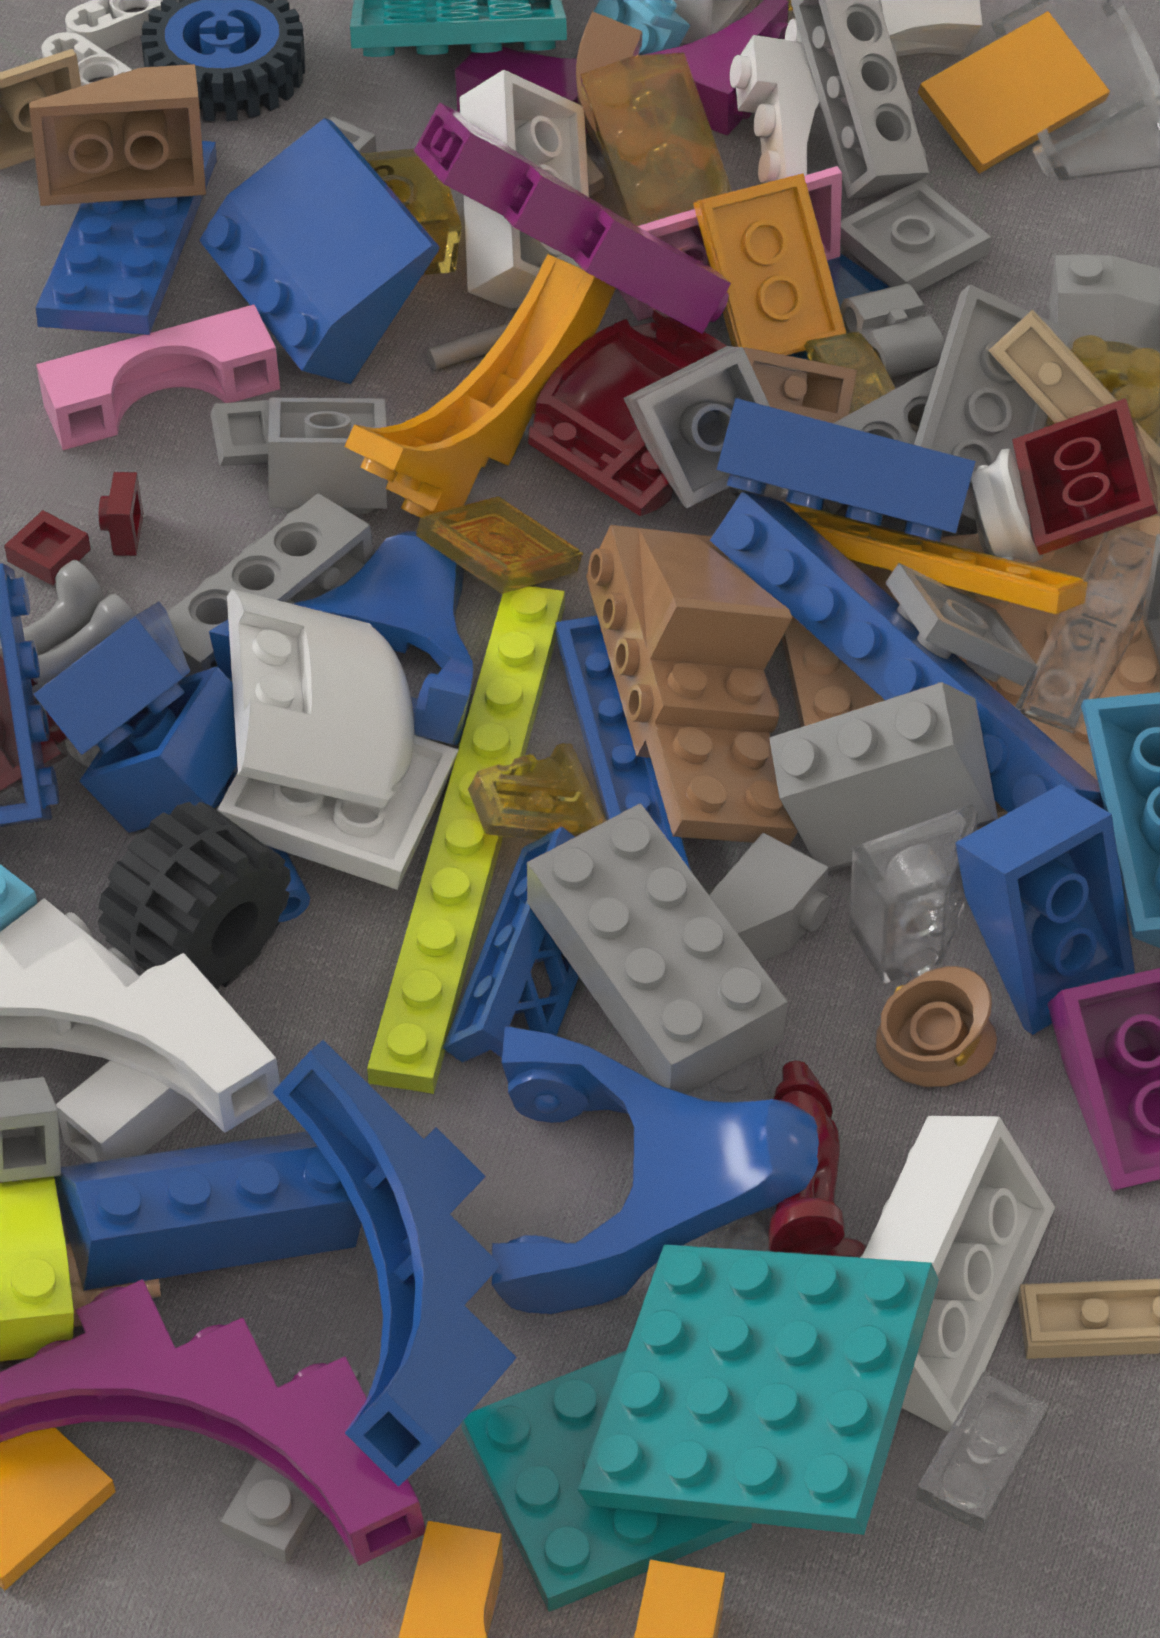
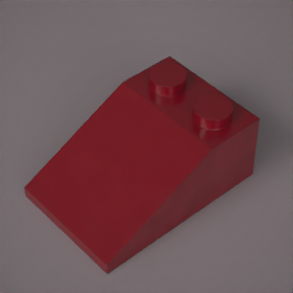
M1126 398L1012 439L1035 546L1039 556L1158 514L1157 485L1150 459Z

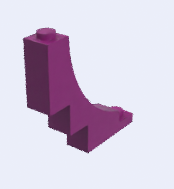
M439 102L414 152L444 185L501 214L514 228L572 258L585 272L703 334L709 322L713 323L721 316L728 302L729 294L727 290L731 283L718 271L587 197L525 158L495 136L469 123L459 112Z

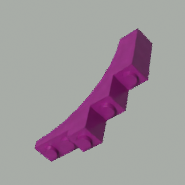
M764 0L749 14L717 33L680 47L638 55L627 84L630 103L638 116L658 131L662 127L666 128L671 123L673 117L676 116L728 136L742 119H748L752 115V112L738 111L736 88H732L730 84L732 61L736 55H741L753 35L785 40L788 26L789 1ZM503 46L502 50L498 52H472L455 69L457 112H460V97L502 70L515 74L578 104L576 82L577 58L538 55L516 51Z
M142 1279L126 1287L119 1286L107 1289L97 1295L91 1303L76 1309L84 1334L71 1340H59L42 1347L34 1357L0 1371V1442L32 1431L82 1422H145L193 1431L249 1453L290 1480L330 1520L358 1566L425 1534L426 1528L420 1503L408 1479L398 1487L345 1434V1431L367 1400L346 1356L329 1364L317 1363L299 1371L290 1382L277 1387L243 1317L227 1325L209 1326L198 1332L190 1342L175 1348Z

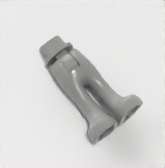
M72 560L63 566L55 577L57 603L43 617L23 628L25 641H34L39 658L40 677L36 678L38 684L32 687L35 700L37 699L34 696L35 692L136 616L131 607L116 594H111L104 599L102 590L92 573L77 560ZM68 640L66 643H64V644L61 645L60 647H58V648H56V649H54V650H52V651L46 653L47 651L53 649L54 647H56L57 645L61 644L62 642Z

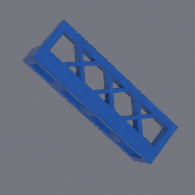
M563 827L524 846L521 850L443 1046L444 1050L462 1063L489 1050H492L502 1058L505 1026H510L514 1014H525L529 1030L557 1036L579 976L527 903V862L575 838L574 835ZM544 961L552 989L549 997L539 999L532 979L531 969L534 963Z

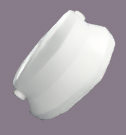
M1001 449L995 462L990 466L981 465L977 467L971 477L979 541L985 554L1014 561L1013 559H1020L1034 563L1041 560L1043 555L1039 556L1035 546L1020 473L1011 449Z

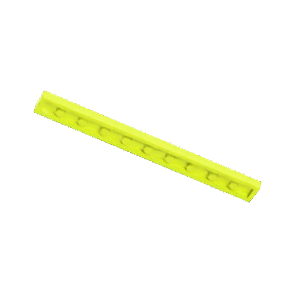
M518 585L503 591L458 748V754L454 762L368 1063L369 1084L431 1094L435 1092L446 1051L443 1049V1046L455 1018L556 643L555 622H560L563 617L565 591Z

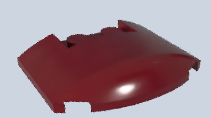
M656 309L653 310L652 314L655 322L631 327L627 318L599 331L571 352L549 377L540 392L535 407L533 427L530 426L528 436L529 445L640 517L668 503L672 498L673 488L649 453L624 398L727 346L708 333L703 332L701 334Z

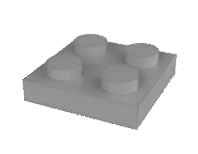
M919 179L842 219L840 245L891 287L909 284L917 293L990 254L991 236Z
M898 563L886 581V585L900 603L897 611L907 621L915 625L920 632L917 640L935 655L948 659L952 653L966 659V663L975 672L988 680L997 682L1002 676L1023 687L1038 667L996 609L901 563Z

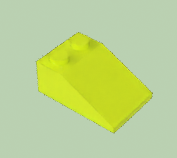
M54 1176L0 1183V1361L32 1358L42 1347L49 1343L73 1339L74 1309L70 1274Z

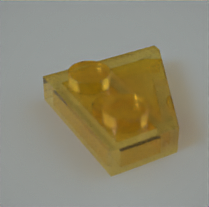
M571 743L556 745L551 756L541 760H537L532 754H528L514 759L510 765L497 764L479 770L468 788L484 832L488 835L539 840L552 831L563 827L576 837L605 822Z

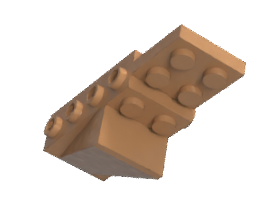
M610 525L600 548H596L590 556L586 578L636 756L651 758L673 837L754 843L762 833H765L790 846L798 831L779 798L769 739L770 734L774 732L778 723L779 705L776 698L772 697L764 672L766 665L792 620L790 610L731 564L728 557L710 541L712 536Z

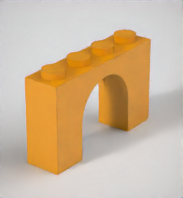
M433 1521L427 1522L399 1638H488L504 1569L501 1533ZM650 1560L634 1638H718L724 1608L725 1573Z

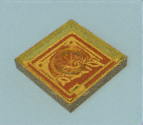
M499 496L423 516L420 518L416 531L417 537L501 594L577 572L583 553L578 548Z

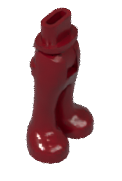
M789 1061L782 1067V1082L776 1087L773 1100L790 1102L814 1117L818 1126V1166L805 1190L776 1204V1211L773 1214L769 1228L770 1252L860 1258L867 1246L859 1240L844 1237L845 1227L842 1211L834 1203L840 1157L839 1130L831 1119L833 1114L831 1099L805 1062Z

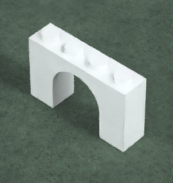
M45 898L0 932V941L24 969L35 963L47 951L60 948L82 935L125 986L130 985L140 977L136 973L131 961L116 948L107 950L92 937L86 924L72 912L64 915ZM113 1061L105 1064L56 1104L64 1143L87 1163L143 1155L198 1109L189 1099L150 1075Z

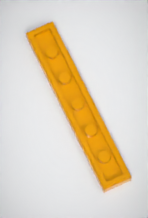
M785 502L850 560L894 571L898 563H901L944 585L1052 614H1058L1085 603L1088 582H1085L1082 578Z

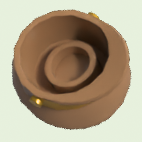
M945 966L927 971L909 983L897 987L894 994L888 998L882 1010L881 1023L876 1030V1051L885 1068L902 1081L923 1087H946L965 1081L978 1074L992 1060L997 1044L996 1031L989 1020L992 1007V995L989 986L984 978L968 968Z

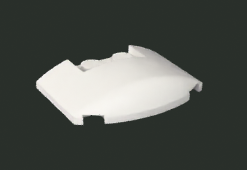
M231 589L227 596L238 775L384 809L395 793L391 789L399 781L402 782L408 771L414 747V716L410 690L402 665L393 648L370 623Z

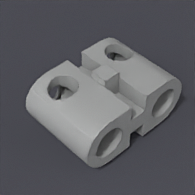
M909 284L844 299L841 304V314L846 333L855 348L864 347L862 359L873 377L879 381L935 367L940 361L945 344L944 338L931 315L921 316L924 304Z

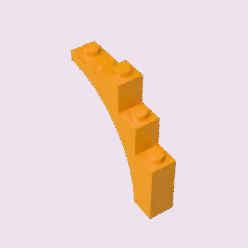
M547 254L527 296L503 334L480 364L450 394L426 412L401 424L381 428L354 425L344 447L364 456L360 468L388 480L385 489L405 498L401 509L432 523L437 513L458 520L481 467L485 468L489 458L505 465H510L532 414H536L535 407L540 392L563 360L583 342L595 335L616 288L579 267Z

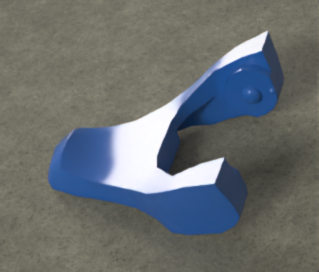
M405 531L386 538L366 564L345 584L316 598L292 604L370 623L388 641L394 651L406 653L412 644L429 653L442 670L438 674L430 673L424 680L415 707V735L456 746L461 740L468 717L473 679V661L457 633L455 623L456 610L463 587L465 566L425 539V537L432 536V534L428 532ZM227 619L210 630L209 635L217 666L232 682L229 622Z
M505 1026L502 1066L508 1082V1094L515 1109L525 1117L535 1121L550 1123L565 1122L580 1115L583 1111L611 1110L629 1114L634 1126L633 1187L622 1210L577 1243H565L561 1240L536 1235H524L507 1243H492V1256L501 1264L492 1275V1286L511 1308L527 1313L555 1314L603 1304L627 1294L644 1272L658 1262L664 1244L682 1246L710 1231L770 1208L784 1199L805 1190L818 1166V1126L814 1117L790 1102L773 1099L751 1102L705 1101L662 1087L586 1045L549 1033Z

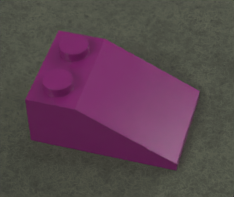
M1160 968L1061 990L1047 1003L1066 1074L1112 1191L1160 1180Z

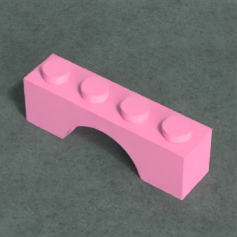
M255 305L150 333V335L137 336L36 364L43 404L63 450L118 435L120 421L127 409L140 398L158 390L176 387L195 388L216 396L224 403H231L280 389L276 347Z

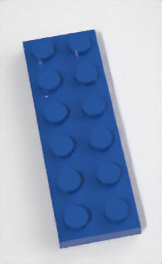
M202 141L205 186L207 187L217 162L216 142ZM203 195L81 203L36 305L38 327L150 335Z

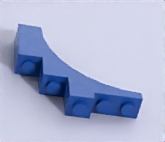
M322 1040L307 1053L272 1093L309 1133L339 1177L362 1223L377 1270L383 1313L380 1361L367 1400L345 1431V1434L399 1487L444 1444L517 1358L465 1306L501 1264L450 1214L486 1176L437 1127L423 1139L345 1060Z

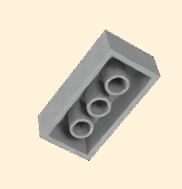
M641 803L527 862L528 905L653 1082L662 1087L688 1094L783 1041L787 1000Z

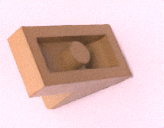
M747 347L743 348L770 407L829 423H835L849 415L857 370Z

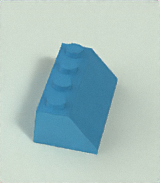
M1160 692L1083 700L1081 708L1104 810L1112 814L1123 893L1132 935L1135 939L1160 948Z

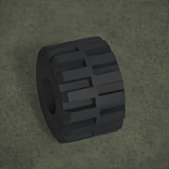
M187 802L177 805L170 815L165 812L160 814L150 822L148 829L142 835L137 834L128 844L127 852L119 862L115 863L108 876V879L111 880L109 886L101 893L98 908L103 913L98 920L100 932L106 936V942L145 971L154 966L163 965L184 952L217 990L221 985L227 987L239 977L241 971L247 965L251 966L262 953L261 949L268 939L274 935L280 924L278 922L279 916L285 910L290 895L286 891L291 882L290 869L284 866L285 860L279 854L210 805L199 802L194 806Z

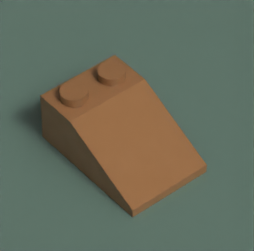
M195 64L137 68L29 102L40 206L206 195Z

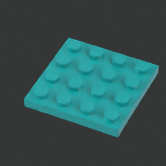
M354 0L350 23L351 49L363 48V56L366 57L395 55V47L416 46L417 54L421 55L445 54L449 52L448 45L470 44L471 52L489 53L501 51L502 43L523 42L525 50H550L556 48L557 40H567V22L561 0Z
M664 1244L577 1489L585 1503L589 1506L864 1535L939 1282L932 1262Z

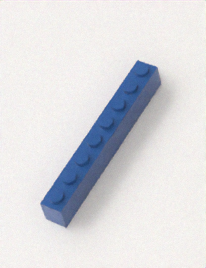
M747 491L741 492L710 541L760 587L786 606L796 620L884 700L941 682L974 697L977 704L994 800L1009 813L1060 784L1104 809L1097 779L956 654L952 653L948 659H945L922 646L917 640L920 632L915 625L907 621L897 611L899 604L784 501Z

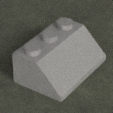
M943 682L769 737L779 798L812 858L826 865L828 872L985 826L998 819L976 699Z

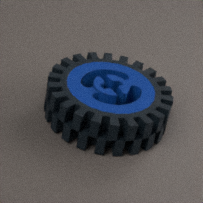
M163 0L160 2L161 10L153 8L148 14L149 22L144 21L142 25L141 43L144 67L195 64L199 109L203 110V120L215 121L217 111H226V121H237V110L245 109L249 118L259 116V104L262 103L269 111H272L279 107V97L288 101L294 95V87L300 88L303 82V74H305L306 68L303 25L300 22L296 9L290 10L287 0H178L179 3L174 0Z

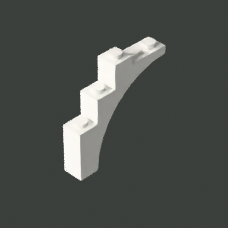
M881 0L884 19L897 56L919 53L961 55L983 26L980 0ZM791 19L786 29L785 40L753 35L741 55L734 57L730 69V84L732 88H736L738 111L756 113L754 132L756 136L760 137L762 155L758 166V177L761 183L804 173V176L807 175V142L814 112L820 100L796 19Z
M82 935L60 948L47 951L35 963L25 969L0 941V1047L59 1049L102 1057L145 1073L193 1102L224 1133L278 1100L272 1093L280 1084L276 1057L184 952L163 965L148 969L138 980L125 986Z

